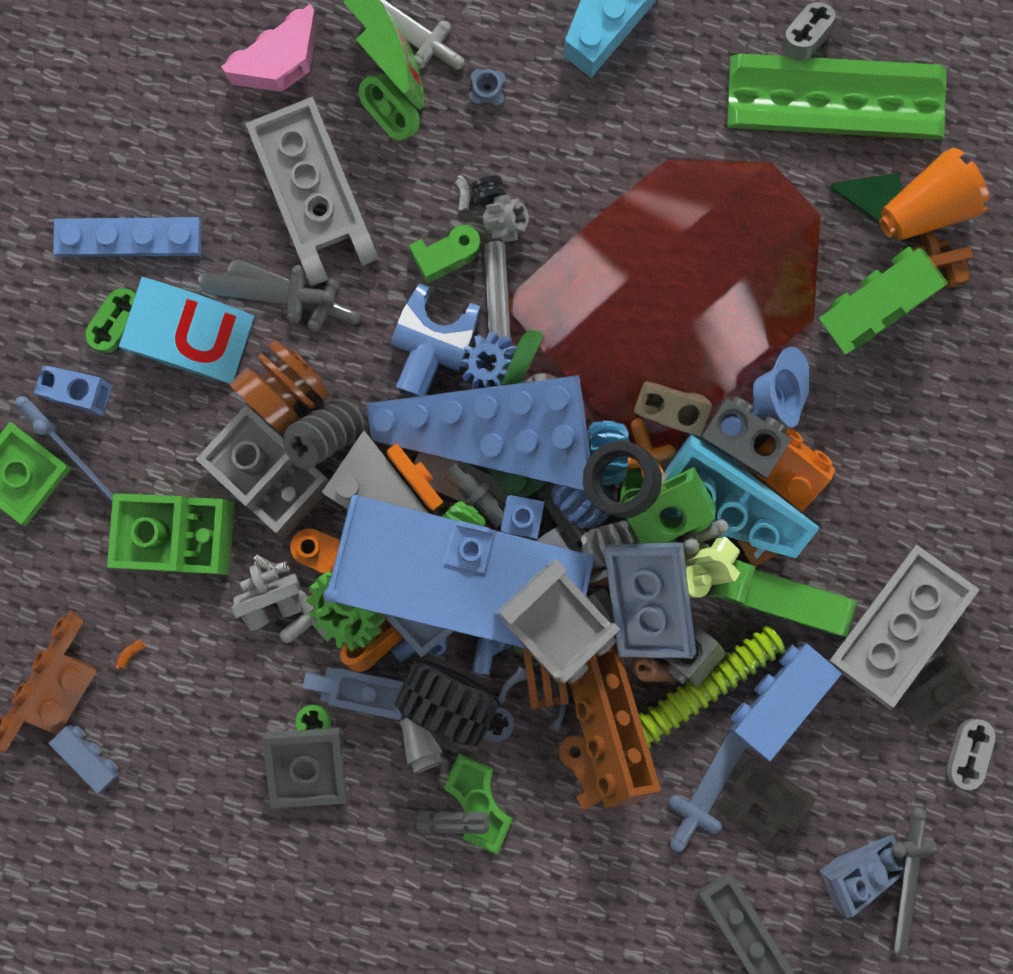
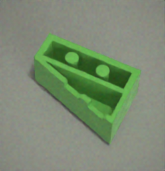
M911 247L906 248L891 259L894 266L882 274L879 270H876L860 282L861 289L851 296L848 292L844 293L829 304L831 310L819 317L845 355L861 347L949 284L923 248H918L914 252Z

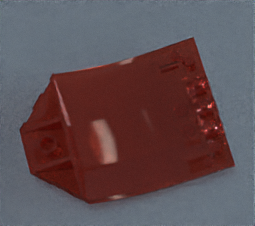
M667 160L607 207L508 297L509 311L526 331L537 329L542 332L543 337L539 345L540 348L566 377L579 375L582 395L606 421L624 424L629 432L628 439L630 443L636 445L631 422L635 418H641L645 421L653 448L671 445L685 432L661 425L659 422L647 419L634 412L643 383L652 382L691 394L692 392L703 395L710 401L713 408L814 320L821 215L772 162Z

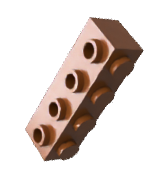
M615 643L603 655L598 656L595 653L585 663L588 669L578 680L573 683L567 680L576 705V716L581 723L585 737L586 751L591 758L597 779V790L602 797L605 809L634 804L661 792L623 660L618 655L617 643Z

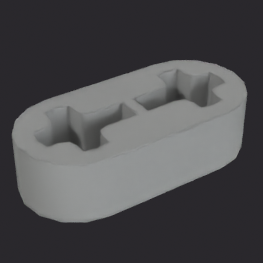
M971 718L961 723L957 730L947 765V776L950 782L958 788L973 790L978 788L985 779L996 736L993 727L988 722ZM979 725V732L985 735V739L983 742L977 741L973 752H970L973 739L967 737L968 731L976 730ZM969 756H972L969 769L975 771L973 778L967 777L965 782L962 783V775L957 774V769L959 766L965 767Z

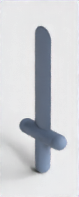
M18 397L15 400V407L33 425V431L36 434L48 436L99 491L112 502L113 493L56 434L57 425L49 421L27 397Z
M731 731L726 736L691 800L688 802L677 795L671 796L668 800L669 808L685 817L674 838L671 840L670 845L675 852H682L685 849L697 826L709 831L711 834H718L722 830L721 822L709 815V812L747 746Z

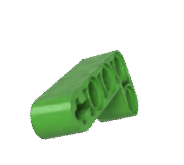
M735 560L732 564L740 572L736 581L711 585L707 596L712 598L725 599L728 603L748 609H757L763 611L764 614L784 620H793L799 622L798 624L843 638H847L857 606V601L756 570L755 566Z

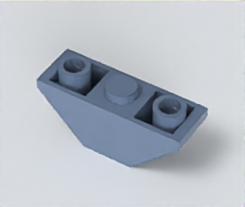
M894 835L887 836L839 856L820 870L834 907L846 918L854 917L904 874L905 858H897L891 851L892 845L896 843Z

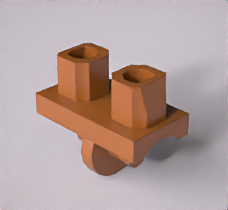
M929 232L922 234L920 246L911 248L913 252L918 248H923L937 269L942 271L944 278L949 283L946 286L947 288L964 285L970 280L967 262L974 257L971 246L940 254V251L950 249L948 239L937 241L936 236Z

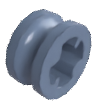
M498 707L496 713L503 714L501 719L506 717L509 724L502 728V734H493V728L490 731L487 729L485 736L492 741L507 739L514 729L512 714L507 709Z

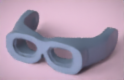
M518 665L516 672L505 682L498 698L500 707L505 702V696L510 687L520 681L527 680L524 666ZM534 671L535 680L543 682L542 674ZM550 678L551 689L558 697L560 696L558 682ZM560 704L559 714L553 721L554 726L552 729L555 731L559 730L566 713L567 704Z

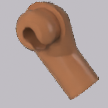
M630 658L629 667L641 681L678 682L665 670L669 665L668 663H659L657 660L653 661L652 658Z

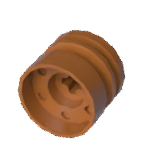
M273 339L267 346L279 359L273 364L260 352L257 358L266 372L260 376L252 369L245 367L229 385L284 437L287 427L301 419L294 409L298 403L311 411L317 408L306 396L311 390L323 401L330 393L325 389L318 373L300 355Z

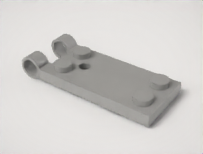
M313 96L245 123L311 286L329 280L317 250L351 237L362 266L379 260ZM317 205L326 206L327 211L323 216H316L313 213Z

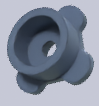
M491 69L474 70L470 75V79L473 82L472 91L469 93L471 103L478 105L481 102L491 103L493 106L501 105L504 101L502 85L506 81L504 73ZM489 85L491 88L487 91L484 89V86Z

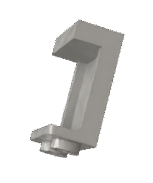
M558 559L549 561L494 614L556 682L565 683L569 680L573 683L587 671L588 666L585 663L595 653L601 656L615 644L616 639L613 636L620 628L615 623H610L567 577L565 573L568 570Z

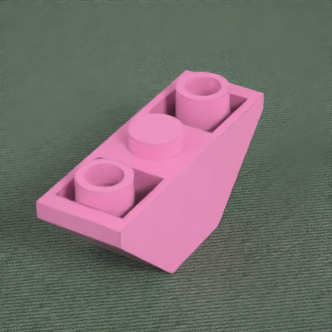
M309 4L304 9L294 10L286 17L284 23L274 30L269 29L261 33L257 37L256 42L244 51L238 50L231 54L226 63L221 66L229 82L237 86L282 92L311 71L319 24L313 7Z

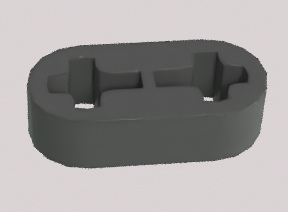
M814 2L808 4L786 30L782 45L785 55L794 60H806L817 51L830 35L836 18V13L830 5L823 2Z

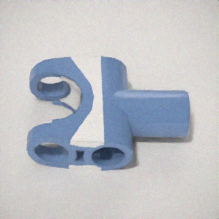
M422 283L417 286L404 307L391 341L392 346L410 352L395 388L413 397L429 394L440 365L458 372L461 371L462 366L459 362L467 358L468 353L465 352L464 347L467 345L471 346L473 343L481 307L470 303L466 313L462 314L459 320L450 325H438L432 322L426 314L425 305L429 298L431 287Z

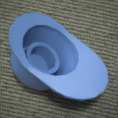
M790 346L784 349L779 355L773 370L755 380L753 385V407H755L752 412L753 415L764 420L769 416L778 422H782L789 428L798 425L801 411L809 394V364L805 355L798 348Z

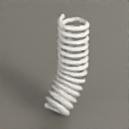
M460 175L458 176L460 179L455 182L461 193L458 210L466 208L468 211L471 195L470 187L466 179Z
M259 555L254 557L256 559L254 565L257 562L261 569L265 570L266 568V571H269L271 567L274 569L275 566L278 574L282 573V571L284 573L285 571L287 572L285 564L287 562L285 561L284 563H273Z

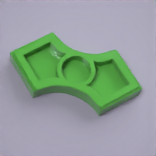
M459 753L444 789L457 798L464 812H486L489 816L488 832L483 834L465 833L463 839L498 854L513 818L505 814L493 799L490 788L493 767Z

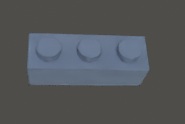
M65 726L48 744L97 794L103 792L120 775L116 771L118 769L117 765L112 760H105L100 755L102 750L95 743H89L84 738L86 734L80 727Z

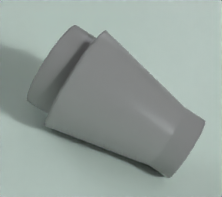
M408 718L401 720L400 725L403 732L407 766H412L414 773H419L441 764L440 754L443 751L431 732Z

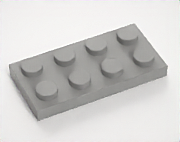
M916 544L829 662L845 677L891 710L980 589Z

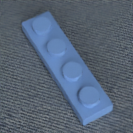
M199 217L54 219L53 254L56 257L201 256V219Z

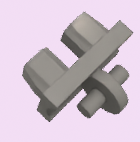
M258 564L250 566L251 578L240 582L241 588L245 593L235 596L233 598L234 605L231 607L235 618L241 616L250 631L264 627L269 623V617L264 607L273 603H277L283 617L299 613L301 611L298 597L300 582L297 574L293 573L279 579L275 568L263 573Z

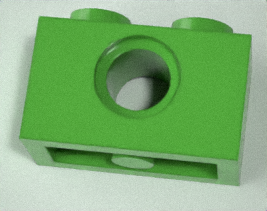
M693 467L662 482L661 491L656 502L646 512L626 519L640 543H675L678 539L677 537L689 531L691 533H698L708 528L712 524V520H715L716 505L696 469ZM635 496L627 499L626 502L632 500ZM674 507L682 514L676 518H669L662 513V510Z

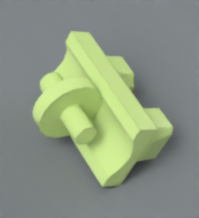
M717 538L712 547L701 543L699 544L698 552L695 554L684 553L690 598L703 597L709 592L711 585L735 582L740 572L732 564L740 551L728 538Z

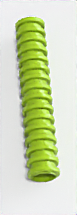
M763 626V632L760 634L758 632L753 633V639L743 640V646L739 647L736 645L733 647V653L726 652L724 659L715 666L697 688L686 680V686L683 688L680 685L676 687V693L672 694L669 692L666 694L667 699L664 701L659 699L657 701L658 705L654 708L649 706L646 714L640 712L639 717L648 748L651 747L650 743L652 741L658 743L661 740L659 736L662 734L668 736L670 734L669 729L672 727L678 729L680 727L679 722L682 720L684 722L689 721V715L692 713L695 716L699 714V708L703 707L706 709L709 707V701L716 702L719 694L726 695L729 687L735 689L738 686L737 682L739 680L745 682L747 680L746 675L749 673L751 675L756 674V668L766 667V661L770 660L773 662L776 660V654L783 655L786 653L785 645L778 634L771 627Z

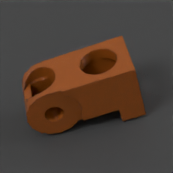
M580 735L565 737L559 745V757L565 766L574 771L584 790L575 795L583 810H586L602 800L597 790V779L591 758L587 754L584 737Z

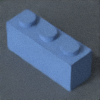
M807 643L799 644L797 648L794 645L789 646L785 650L786 653L778 659L782 666L773 676L769 673L766 674L754 689L758 693L749 705L745 702L742 703L730 718L734 723L728 730L764 760L771 761L842 674Z

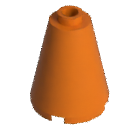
M953 147L940 154L882 208V218L879 219V224L884 234L889 238L894 237L896 240L901 241L979 217L987 212L989 207H984V202L990 199L985 180L974 162L972 161L966 165L959 158L965 153Z

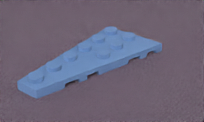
M579 375L366 404L372 441L393 446L397 443L402 448L584 490L583 470L591 455Z

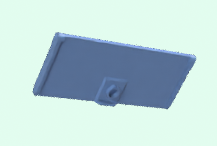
M352 494L331 578L323 595L326 602L349 605L525 648L494 613L549 561L558 559L568 570L565 573L567 577L586 596L594 556L495 531L464 521L452 520Z

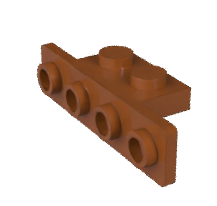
M70 610L66 618L61 617L56 622L51 633L53 638L46 651L41 650L35 657L31 667L33 673L27 683L22 682L14 692L12 697L13 706L7 716L2 715L0 717V752L5 753L24 721L57 735L63 729L97 672L96 668L65 653L83 624V620L78 613Z

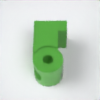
M469 225L457 226L450 232L449 237L426 247L422 239L409 245L410 254L426 285L472 262L478 256L480 237L473 227Z

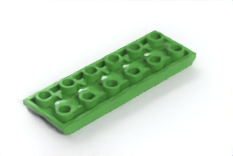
M736 54L730 57L727 128L943 140L945 135L947 68L937 64L813 57L806 60H794L788 56Z

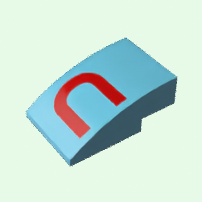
M141 277L119 347L127 353L230 384L236 378L255 316L207 297Z

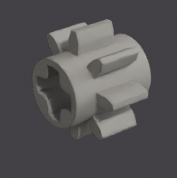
M509 194L494 197V204L486 205L483 215V223L487 232L492 235L493 239L501 238L503 242L518 240L517 233L525 232L529 220L528 211L524 204L518 198L511 200Z

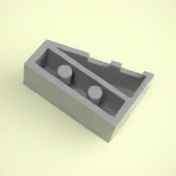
M365 431L362 432L322 491L323 494L347 510L351 495L354 494L428 513Z

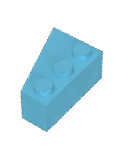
M581 0L565 39L564 57L592 78L657 0Z

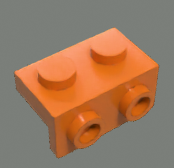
M787 427L784 434L792 438L768 478L762 477L757 473L755 474L803 512L831 481L835 468L832 466V461L828 456L819 450H811L803 443V438L797 431ZM769 436L756 450L757 454L766 456L771 452L773 442Z

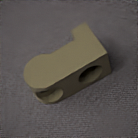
M644 382L634 412L642 417L659 422L661 425L701 437L713 405L703 395L692 392L689 394L657 383Z

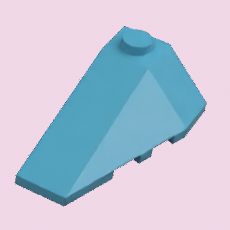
M690 434L662 476V482L693 467L696 469L716 505L715 520H712V522L722 519L728 523V531L718 536L720 538L730 537L748 542L756 548L797 558L819 530L815 523L722 451L697 435ZM674 507L662 510V513L669 518H676L682 514Z

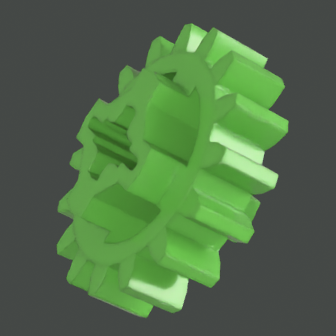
M328 571L317 578L316 582L309 587L312 595L306 598V602L314 606V609L308 612L311 617L317 618L316 630L323 628L326 631V641L335 638L338 648H342L347 644L350 651H353L358 646L363 648L382 631L378 625L384 621L385 617L377 612L324 601L323 594L327 589L332 572Z

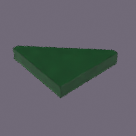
M899 173L835 182L830 186L833 193L835 192L854 205L857 210L878 225L879 219L882 218V208L902 191Z

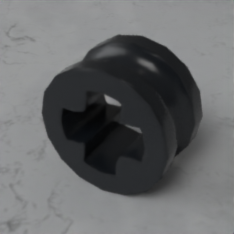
M500 176L483 177L470 185L471 191L477 194L474 197L476 205L494 202V197L506 195L505 190L500 188L502 184Z

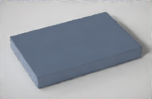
M683 543L608 544L604 548L614 623L620 628L616 633L619 657L693 658L696 654Z

